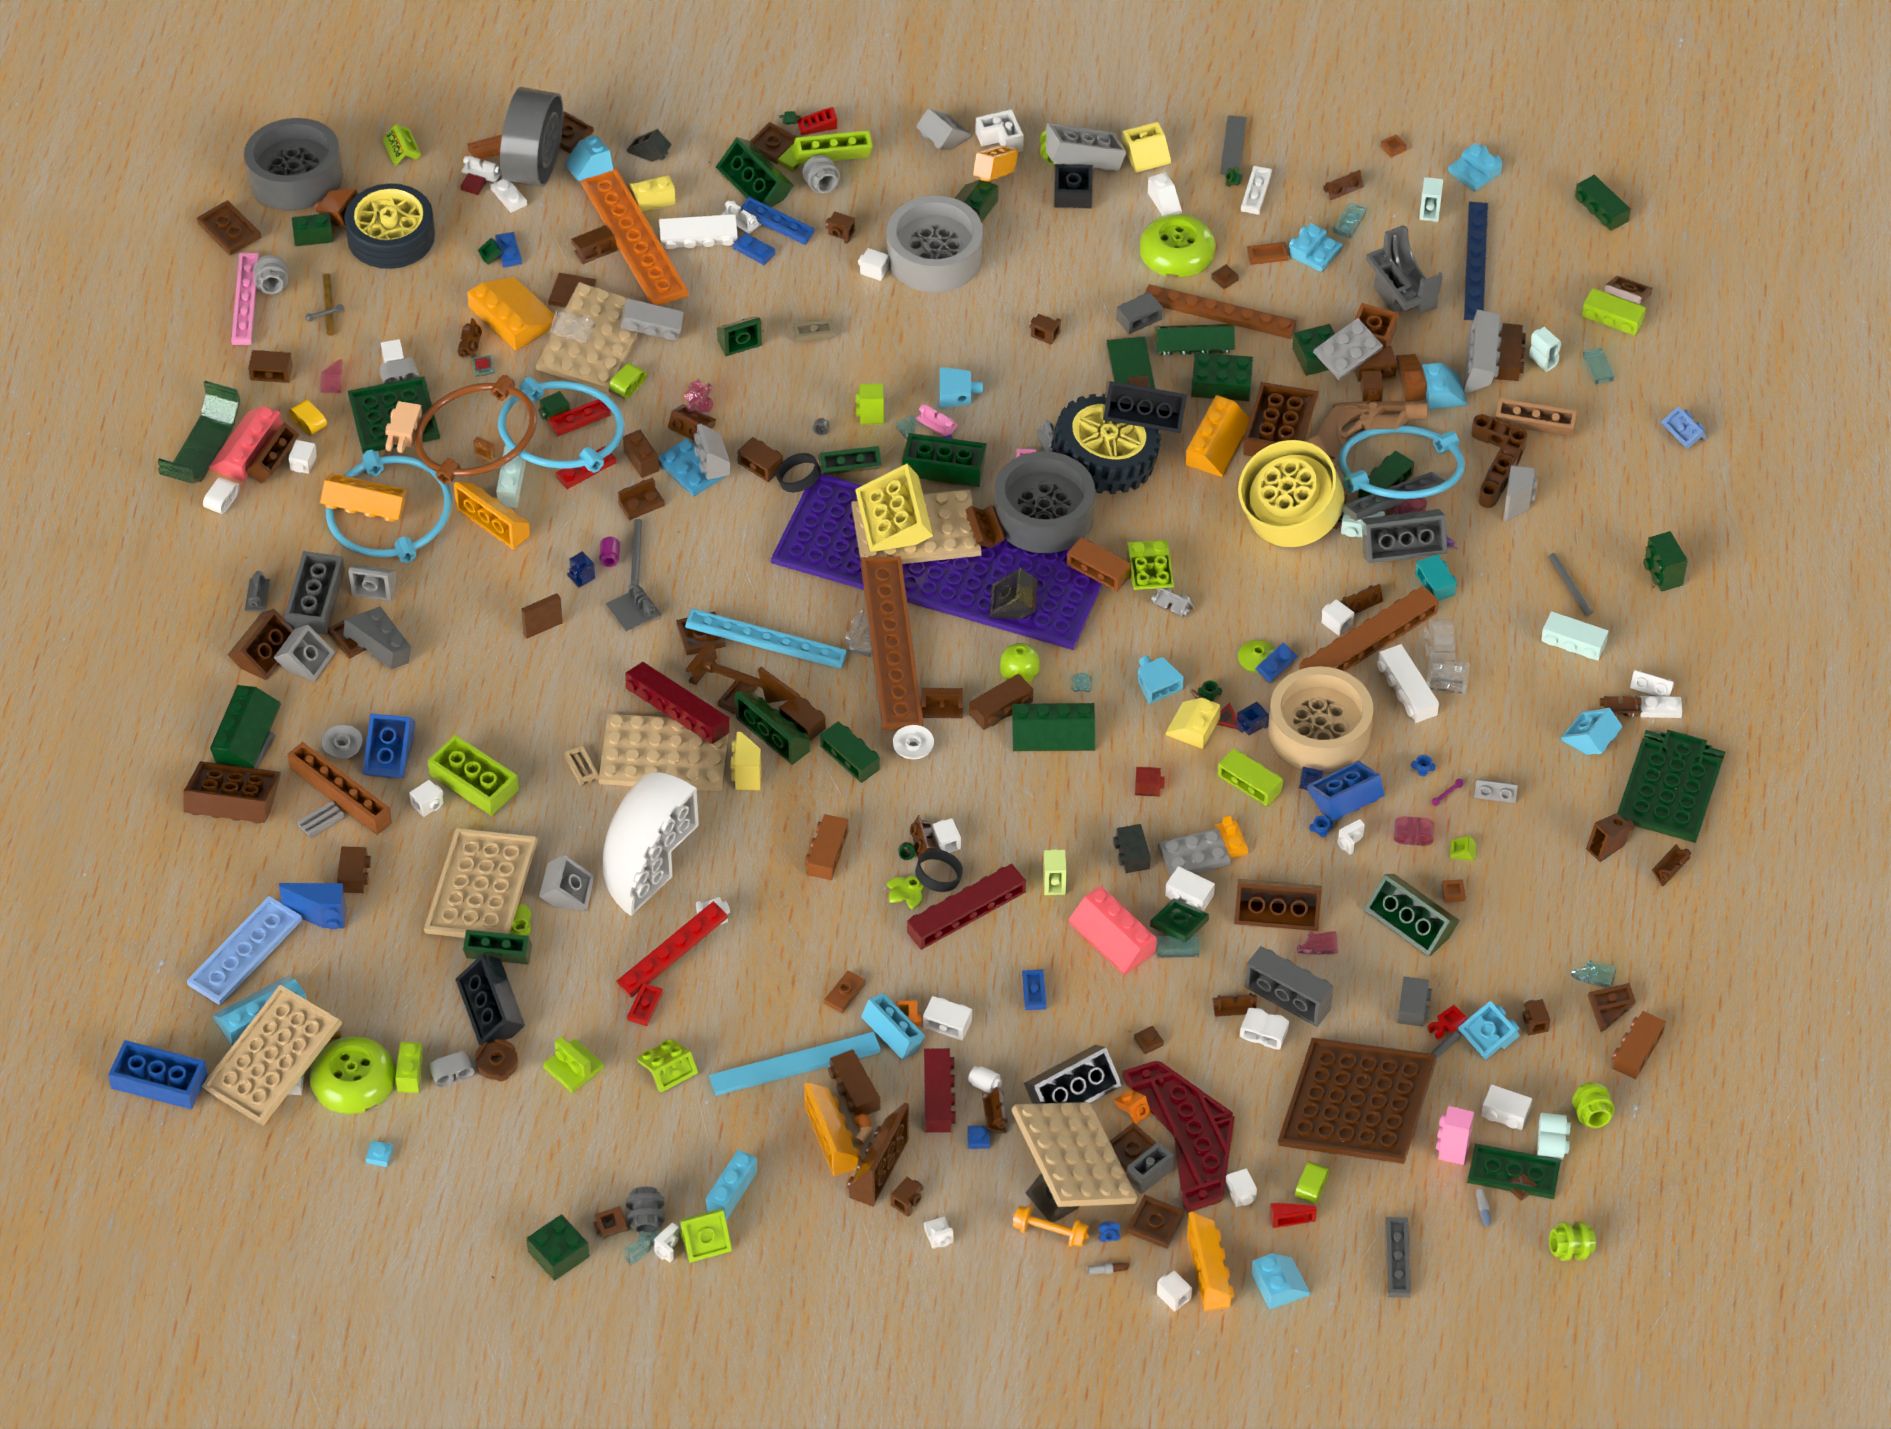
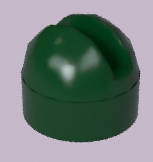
M904 842L899 846L898 853L900 858L910 860L915 856L913 844ZM906 847L909 849L910 853H907V851L905 850Z

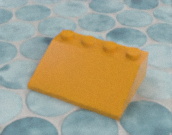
M515 277L482 282L467 291L469 308L515 351L555 328L560 320Z

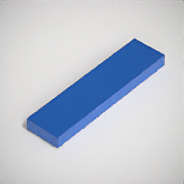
M748 197L741 206V211L745 210L749 214L756 216L757 222L804 245L807 244L815 233V228L751 197Z

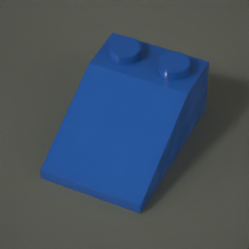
M370 714L363 775L404 778L413 744L416 723L411 717Z
M279 883L282 904L301 915L303 920L321 928L344 929L346 902L343 883Z

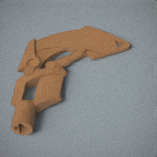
M1370 401L1336 403L1333 405V410L1322 422L1318 433L1313 435V437H1320L1329 457L1334 459L1332 463L1335 467L1338 463L1340 449L1354 433H1357L1362 428L1365 430H1397L1407 420H1428V402L1370 403ZM1385 411H1402L1400 414L1382 415ZM1359 419L1346 432H1342V428L1345 425Z

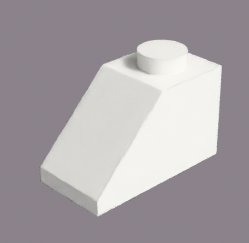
M1163 172L1149 177L1148 194L1162 216L1181 213L1182 210L1175 186L1167 173Z

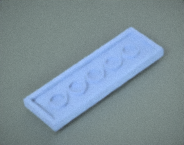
M268 896L187 979V985L218 1005H221L302 921V916Z

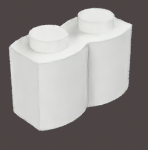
M1249 1008L1241 1026L1240 1037L1250 1042L1261 1043L1266 1047L1281 1049L1288 1031L1289 1020L1285 1019L1282 1015H1269L1260 1008Z

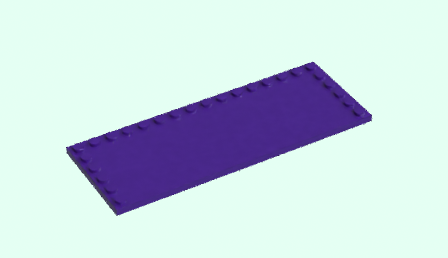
M820 474L816 483L804 490L771 557V563L864 590L860 554L852 512V502L858 501L855 489L863 485ZM1006 539L991 549L980 545L981 556L902 564L908 603L1071 650L1075 649L1103 586L1102 583L1067 565V553L1071 548L1054 553H1035L1018 548Z

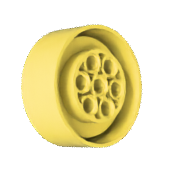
M1281 441L1259 451L1245 466L1238 486L1239 500L1251 526L1261 538L1277 546L1298 547L1315 542L1335 526L1343 511L1344 489L1331 459L1322 449L1304 441Z

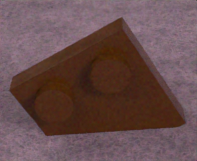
M1630 983L1588 993L1600 1032L1606 1030L1636 1003Z

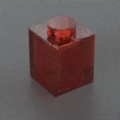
M1136 767L1135 795L1160 797V789H1164L1165 776H1161V768Z

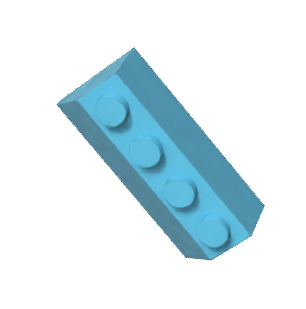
M286 976L212 1014V1018L232 1046L279 985L306 999V993L296 979Z

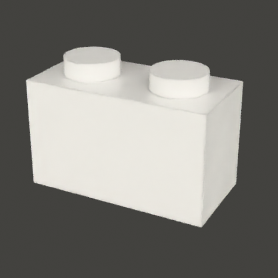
M1178 866L1166 883L1165 896L1170 900L1175 898L1204 911L1214 897L1215 883Z
M932 996L923 1015V1028L962 1041L972 1022L971 1008Z
M1491 1085L1483 1104L1481 1117L1489 1121L1505 1124L1510 1128L1523 1130L1531 1110L1532 1098Z

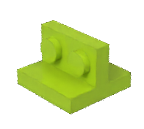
M560 1036L555 1040V1054L543 1063V1068L571 1093H574L603 1070L604 1063L577 1039L574 1038L568 1043Z
M722 1208L680 1219L681 1228L679 1229V1235L685 1244L690 1263L732 1251Z

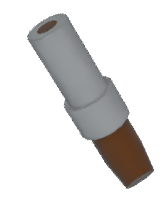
M1110 1262L1103 1265L1088 1266L1087 1272L1088 1275L1112 1274L1113 1272L1127 1270L1129 1263Z

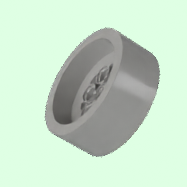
M923 196L904 203L892 214L887 225V254L889 255V268L891 272L905 285L925 292H944L965 285L974 278L982 264L983 226L979 216L964 202L947 196Z

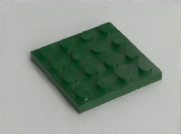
M425 376L348 391L363 454L368 450L380 451L386 449L388 438L386 426L391 422L392 409H396L398 401L421 405L422 416L432 406ZM435 414L428 421L424 429L422 442L440 439Z

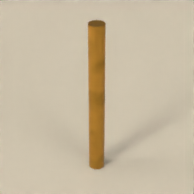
M328 273L323 274L325 311L333 309L331 277ZM333 313L325 315L327 335L332 336L334 335Z

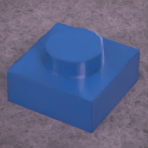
M968 1126V1149H990V1134L987 1126Z

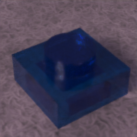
M1303 766L1299 788L1308 790L1307 785L1321 779L1323 771Z

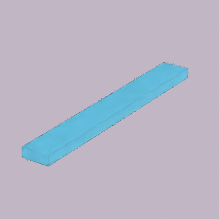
M691 608L685 626L689 629L842 669L847 655V650L693 608Z
M871 1032L710 1074L709 1080L715 1096L828 1067L830 1066L831 1057L854 1049L858 1058H863L880 1053V1047L875 1033Z

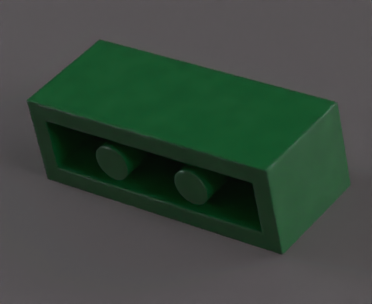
M1592 175L1577 183L1575 198L1591 214L1597 217L1602 225L1613 231L1629 222L1631 208L1597 176Z
M879 446L822 452L818 455L821 474L824 475L872 470L881 467Z
M1395 450L1390 456L1387 455L1384 458L1382 464L1373 468L1368 476L1369 484L1387 489L1407 481L1413 475L1414 461ZM1359 489L1358 498L1366 497L1372 493Z
M838 721L820 734V747L859 782H864L880 770V757L878 753L868 748L861 738H857L849 727L842 725Z
M466 930L463 945L464 954L468 959H477L481 954L499 958L502 962L529 965L532 949L529 936Z

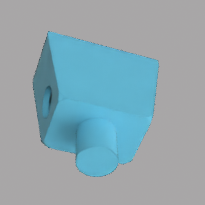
M940 367V408L971 404V393H983V382H971L970 371Z
M1148 655L1140 658L1137 679L1149 704L1183 690L1184 677L1165 658L1161 657L1154 661Z

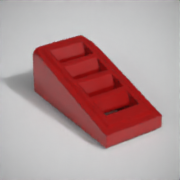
M834 107L799 118L797 123L801 135L838 129Z
M1270 1203L1269 1215L1273 1228L1316 1221L1317 1208L1314 1205Z

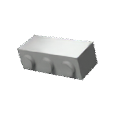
M627 298L623 308L620 328L677 341L682 327L684 312Z

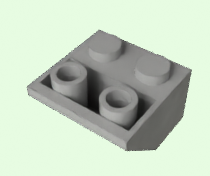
M698 424L697 433H694L697 445L694 449L696 458L701 460L699 461L701 472H705L707 480L729 476L730 461L721 434L702 424Z

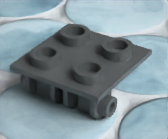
M631 583L628 586L629 593L606 603L625 631L661 615L644 590L635 583Z

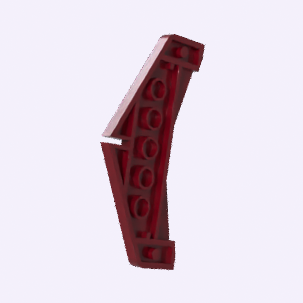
M1152 1061L1123 1070L1122 1076L1128 1087L1146 1097L1151 1112L1174 1137L1182 1205L1186 1213L1221 1202L1224 1197L1235 1116H1233V1112L1160 1061Z

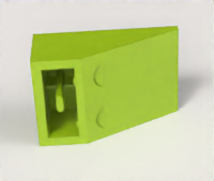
M1168 540L1128 542L1127 561L1131 563L1130 578L1134 590L1174 587Z

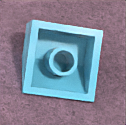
M597 135L588 136L580 140L565 162L568 170L578 181L613 170L610 150Z
M1443 363L1422 365L1427 384L1425 400L1428 402V409L1466 406L1459 373Z
M1610 708L1584 711L1561 736V740L1586 755L1601 754L1607 749L1606 746L1610 741L1618 736L1617 733L1623 726Z
M1272 1253L1253 1260L1251 1275L1269 1309L1310 1295V1291L1291 1257Z

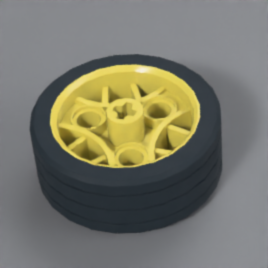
M387 183L367 188L350 201L345 212L348 246L356 258L369 266L395 269L411 265L423 258L430 251L434 243L435 228L432 206L425 195L410 186Z

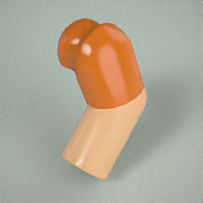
M862 1113L854 1118V1123L860 1128L859 1133L854 1139L859 1145L865 1143L873 1130L869 1117Z

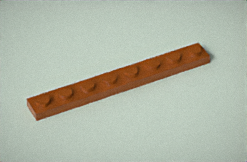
M1148 284L1145 294L1151 292L1162 308L1288 339L1292 338L1297 320L1151 284Z

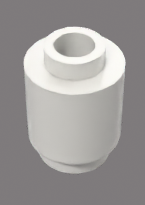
M974 1066L968 1078L972 1086L991 1093L995 1087L1000 1088L1002 1084L1000 1074L982 1066Z

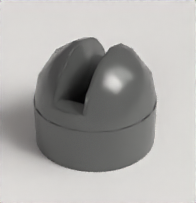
M819 418L814 423L813 431L818 435H826L829 430V422L824 418Z

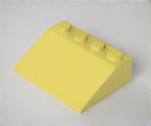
M908 464L855 489L871 552L916 545L933 536L919 477Z

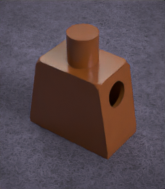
M356 189L331 190L322 201L315 204V210L319 214L330 213L331 224L346 227V209L358 192Z

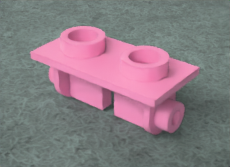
M922 404L919 408L921 414L916 420L942 436L950 435L959 426L953 422L952 418L938 413L928 404Z

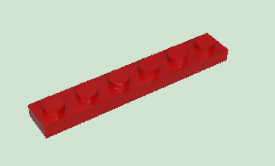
M714 901L711 902L617 980L618 985L632 998L639 992L643 983L649 984L728 919L727 914Z

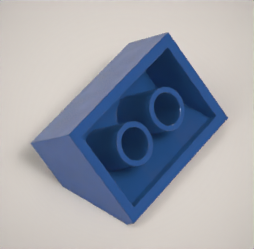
M1359 760L1307 785V789L1321 813L1332 821L1339 820L1344 815L1357 811L1361 807L1385 796L1380 774Z

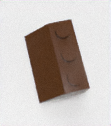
M275 609L262 612L228 653V656L242 670L267 680L279 665L274 656L294 629Z

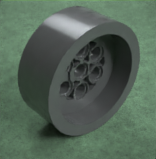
M519 87L515 91L506 114L501 140L500 169L504 180L544 187L550 180L558 157L563 129V101L559 93L527 87Z
M306 118L278 120L257 130L246 143L244 159L250 190L257 200L269 207L281 210L310 208L319 201H322L329 191L338 190L342 183L343 167L339 142L335 133L323 123Z
M1041 451L1021 455L1002 468L995 482L994 507L1005 539L1011 544L1030 552L1054 553L1073 547L1081 537L1085 538L1089 533L1094 517L1095 485L1089 471L1077 460L1064 454Z

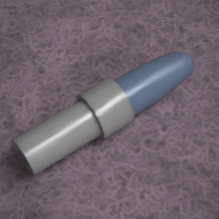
M1478 1189L1475 1191L1478 1210L1486 1227L1491 1224L1490 1209L1484 1190Z

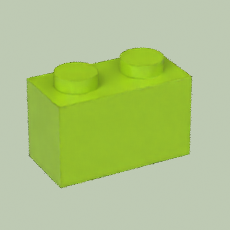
M883 383L859 384V392H856V404L860 405H856V417H860V425L884 424Z
M400 1042L395 1077L397 1092L419 1093L424 1058L422 1043Z

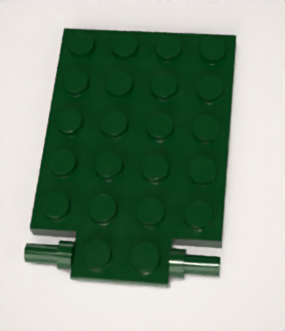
M1667 729L1666 733L1645 730L1644 738H1642L1617 814L1624 820H1632L1636 827L1696 843L1726 752L1712 748L1711 745L1707 744V740Z

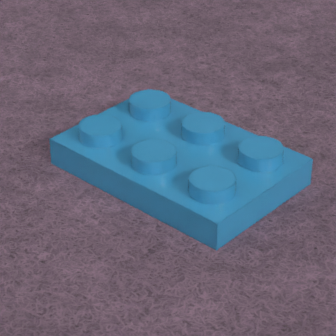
M686 438L658 456L659 465L694 497L724 477L707 480L705 472L702 473L700 470L699 461L701 460L696 458L694 447L696 445Z

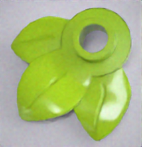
M909 876L907 878L895 877L886 884L891 889L889 893L890 903L906 900L908 907L913 910L923 900L921 891L924 885L919 882L916 876Z
M523 903L517 907L509 934L527 936L531 932L529 921L532 914Z

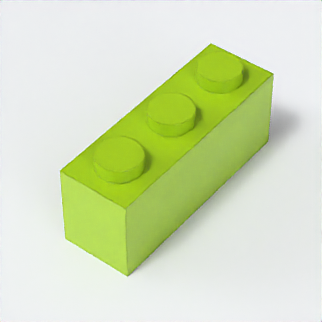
M1592 288L1583 304L1582 317L1636 336L1644 321L1646 307Z
M1233 748L1218 763L1217 776L1266 807L1282 792L1283 779L1278 774L1264 768L1262 764L1248 758L1243 752Z

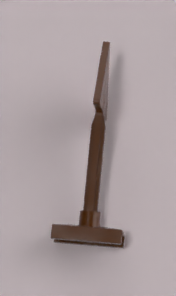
M706 642L686 668V672L692 674L689 683L697 685L706 672H710L762 688L767 703L794 700L800 697V694L762 667L758 669L759 679L717 664L715 662L718 658L715 646L710 642Z

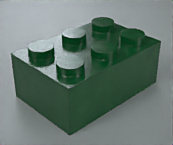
M1195 352L1191 397L1214 399L1218 395L1230 400L1250 402L1253 357Z

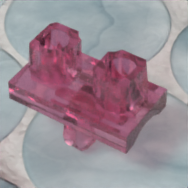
M698 378L689 384V390L684 394V397L689 402L686 408L691 412L696 405L699 411L707 413L712 410L714 405L712 399L708 397L713 387L710 383L704 386Z

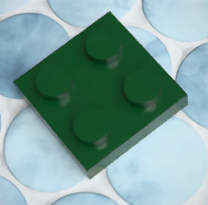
M1173 898L1150 920V927L1186 943L1209 921V914Z

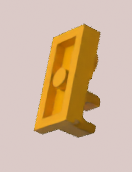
M1231 815L1223 817L1222 823L1215 824V827L1219 829L1230 859L1248 855V847L1237 821L1232 820Z

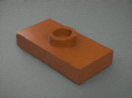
M848 970L824 999V1004L843 1013L864 987L866 980Z

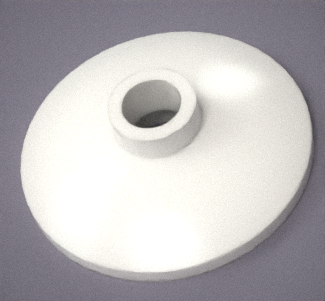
M919 725L902 727L893 737L895 751L907 759L923 758L932 751L934 746V738L931 732Z

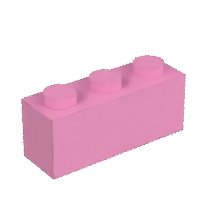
M1448 1106L1447 1113H1442L1436 1150H1439L1438 1159L1464 1165L1469 1149L1474 1112Z

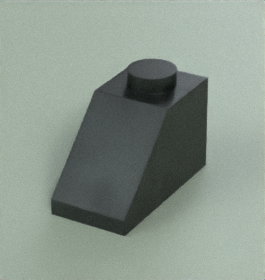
M655 129L635 138L626 151L629 154L653 162L658 159H664L669 154L668 150L672 144L658 129Z

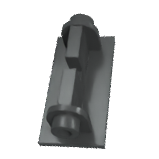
M256 571L249 580L245 611L265 612L270 579H265L261 571Z

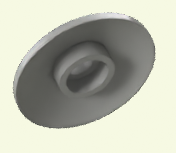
M350 725L331 727L324 733L321 740L324 752L336 759L354 756L359 752L363 744L360 731Z

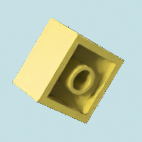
M662 175L628 184L630 192L642 212L675 204V188L669 175Z
M1204 698L1182 702L1166 731V735L1203 749L1220 719V704Z

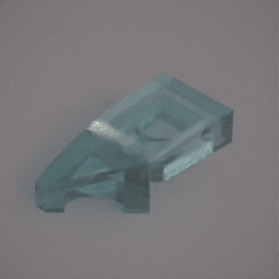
M1590 960L1586 963L1587 966L1578 971L1574 969L1571 972L1572 978L1609 988L1613 985L1616 967L1593 964Z
M640 1231L639 1240L625 1247L626 1260L630 1266L639 1261L654 1247V1239L658 1236L656 1232L646 1234L645 1231Z

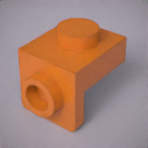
M908 999L896 1001V1006L906 1016H909V1019L916 1027L917 1025H922V1013H917V1001Z
M1132 1089L1124 1091L1119 1097L1114 1099L1116 1107L1128 1112L1132 1122L1135 1124L1151 1114L1146 1097Z

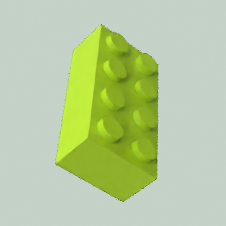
M454 735L428 759L429 775L490 816H493L519 791L518 775L457 735Z

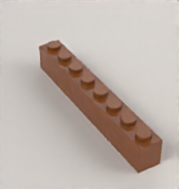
M1424 586L1417 590L1414 589L1406 597L1396 600L1387 609H1382L1371 619H1366L1360 626L1350 629L1341 638H1336L1325 648L1322 647L1309 658H1304L1300 662L1299 670L1323 666L1347 671L1437 614L1439 600Z

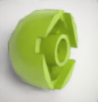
M1012 644L1003 651L1000 657V673L1005 679L1006 677L1010 679L1019 673L1028 683L1035 679V675L1040 671L1039 655L1028 644Z

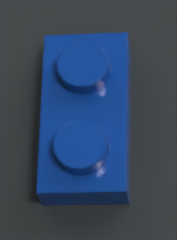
M514 232L495 235L496 242L502 251L500 258L503 268L521 265L522 260Z
M744 233L733 244L736 251L762 265H765L776 254L775 248L747 233Z
M1283 642L1256 667V670L1270 683L1298 656Z
M1022 970L1025 1010L1046 1009L1044 970Z

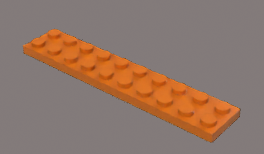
M616 167L612 171L581 180V185L603 223L614 234L618 249L650 304L660 306L687 297L688 289Z

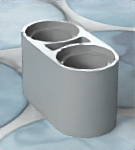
M411 358L387 362L379 367L383 384L419 377L415 361Z
M462 1051L436 1059L429 1064V1070L438 1087H445L466 1080L474 1074V1069L467 1053Z

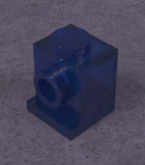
M583 551L569 559L570 568L567 576L578 588L595 579L594 563Z
M1258 702L1237 712L1236 726L1241 733L1246 732L1248 735H1251L1263 727L1265 729L1268 728L1269 714Z

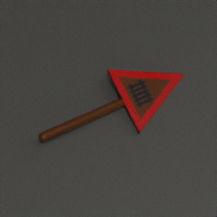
M1190 690V692L1197 698H1203L1195 690ZM1229 702L1220 711V719L1217 725L1242 731Z

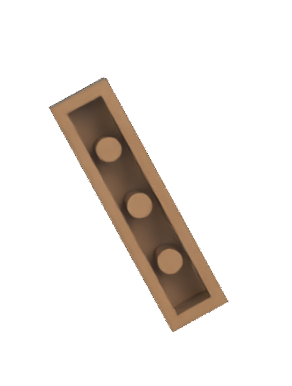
M1499 398L1496 419L1527 430L1574 437L1577 411Z

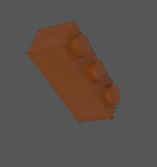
M1082 537L1067 553L1068 566L1117 592L1131 577V563Z
M824 814L822 822H818L816 827L817 836L812 838L811 854H807L805 859V866L808 868L809 876L827 880L833 879L849 832L848 819Z
M1642 1011L1639 1017H1635L1630 1026V1033L1626 1032L1622 1038L1621 1048H1616L1613 1053V1069L1637 1079L1662 1037L1666 1021L1645 1011Z

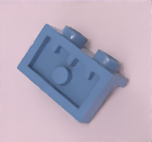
M1678 406L1661 423L1688 450L1700 438L1704 441L1707 439L1704 433L1706 429L1700 422L1695 423L1692 420L1694 417L1687 409L1683 411Z

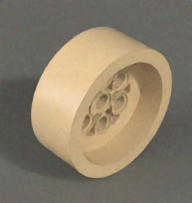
M1323 666L1297 670L1281 680L1272 694L1268 726L1271 745L1284 761L1298 769L1313 773L1335 772L1358 761L1366 752L1371 738L1373 720L1372 698L1367 688L1357 678L1345 671Z

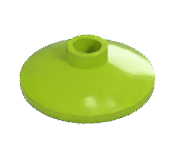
M1263 640L1248 641L1240 647L1238 661L1247 671L1259 673L1256 667L1276 648Z

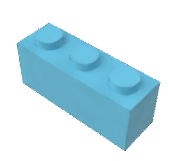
M885 993L868 999L861 1018L901 1059L916 1054L925 1035Z
M740 1150L736 1151L706 1197V1212L722 1208L725 1219H728L757 1174L756 1157Z

